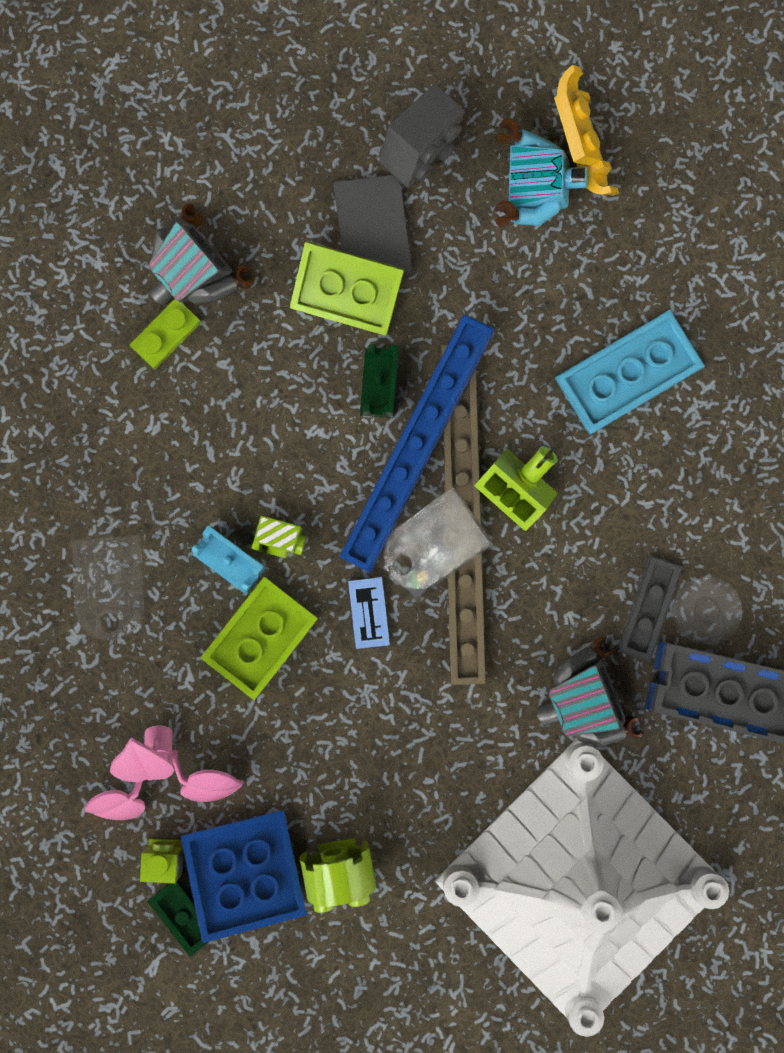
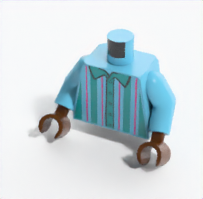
M507 118L499 126L508 129L510 136L499 133L496 138L500 144H508L511 140L515 141V145L510 146L509 201L504 200L497 204L494 211L504 212L507 217L500 216L495 222L499 227L507 226L511 220L514 224L540 226L558 214L560 209L568 207L569 189L587 188V167L570 168L569 159L559 145L525 129L519 130L517 123L513 119Z

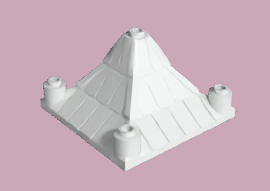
M577 738L435 879V882L444 891L448 901L465 911L511 961L566 1016L573 1031L585 1037L593 1036L601 1030L604 1023L603 1010L659 955L704 908L716 909L721 907L729 896V887L725 879L716 873L602 757L597 749L589 743L578 741Z

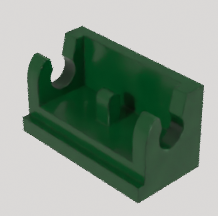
M370 344L368 349H365L360 416L393 418L399 345H388L387 348L383 349L377 348L375 344Z

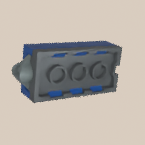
M659 642L653 667L660 670L657 683L650 682L645 709L784 744V671L675 644Z

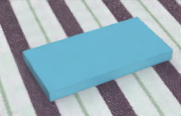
M668 310L556 376L555 380L586 431L591 435L704 368L705 365L672 311Z

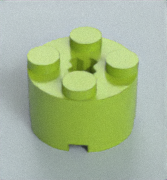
M351 838L317 845L318 852L309 855V850L301 854L300 863L307 900L313 905L315 912H328L334 909L335 906L348 903L352 907H359L370 902L369 895L376 889V881L369 843L363 840L362 846L356 845V840Z

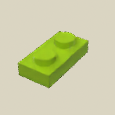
M174 299L129 346L156 370L202 322L184 304Z

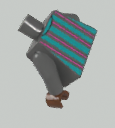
M185 204L181 211L182 217L177 216L159 229L155 236L152 251L153 258L149 263V269L159 281L149 293L157 303L163 306L172 297L179 302H192L194 304L215 301L235 292L237 286L242 289H248L255 283V277L249 281H244L240 278L241 274L249 271V267L246 265H242L237 269L236 276H230L233 270L196 229L203 222L202 212H199L195 217H188L194 210L192 204Z
M605 636L595 639L591 644V648H584L564 662L554 676V686L548 690L551 702L537 707L538 718L543 726L560 722L565 736H575L578 741L596 746H605L626 738V735L640 738L644 734L642 730L632 733V723L640 721L641 718L624 716L603 660L597 661V658L610 656L614 652V648L606 651V653L600 651L599 643L607 638Z

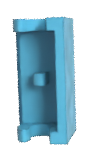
M207 526L202 533L204 536L198 545L195 544L192 547V555L247 595L267 567L216 529Z

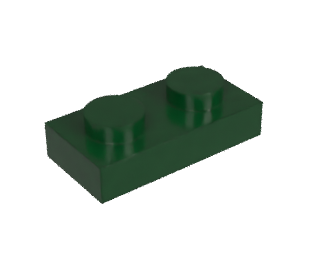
M180 879L175 884L168 883L147 901L189 957L209 943L202 942L193 896Z

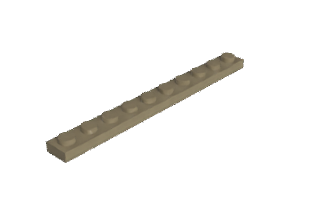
M441 345V357L447 345ZM475 369L443 432L447 557L448 547L457 555L450 564L448 557L447 567L451 685L486 684L480 491L474 486L479 480Z

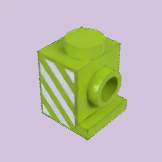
M260 516L251 549L261 552L263 546H267V554L286 559L288 553L302 555L307 536L301 535L303 530L301 526Z
M150 838L149 846L141 854L140 882L175 884L183 871L184 851L182 841Z

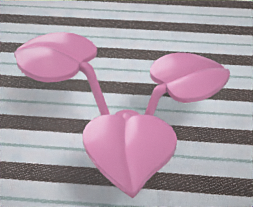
M161 725L152 726L145 730L144 744L131 737L125 748L111 763V774L123 781L135 782L133 790L129 794L121 790L102 792L94 796L86 804L85 812L110 820L136 818L145 810V802L137 799L142 782L146 779L148 781L166 779L174 773V769L179 782L184 785L181 787V795L197 802H211L223 799L240 789L244 784V780H238L234 776L218 770H201L186 777L178 760V751L172 750V729Z

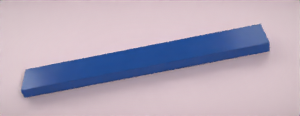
M463 314L339 556L340 558L368 573L372 572L495 332L494 328Z

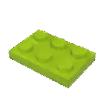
M306 241L290 308L386 336L389 331L405 269Z
M263 577L201 656V659L250 698L256 700L319 618L269 579Z

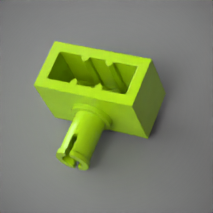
M541 446L526 464L509 449H506L474 485L524 531H527L547 510L558 494L541 479L558 461L554 452L545 461L542 460L550 451L545 446Z

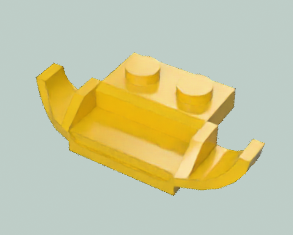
M572 65L561 77L557 96L554 99L573 162L577 164V167H587L588 190L601 195L619 194L618 188L608 186L607 175L612 168L610 162L603 161L599 149L600 141L590 119V95L588 92L579 91L578 89L579 77L583 74L582 69Z

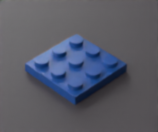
M284 810L181 836L203 943L307 915Z

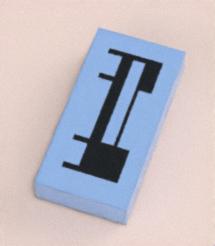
M382 577L348 581L356 649L390 645Z

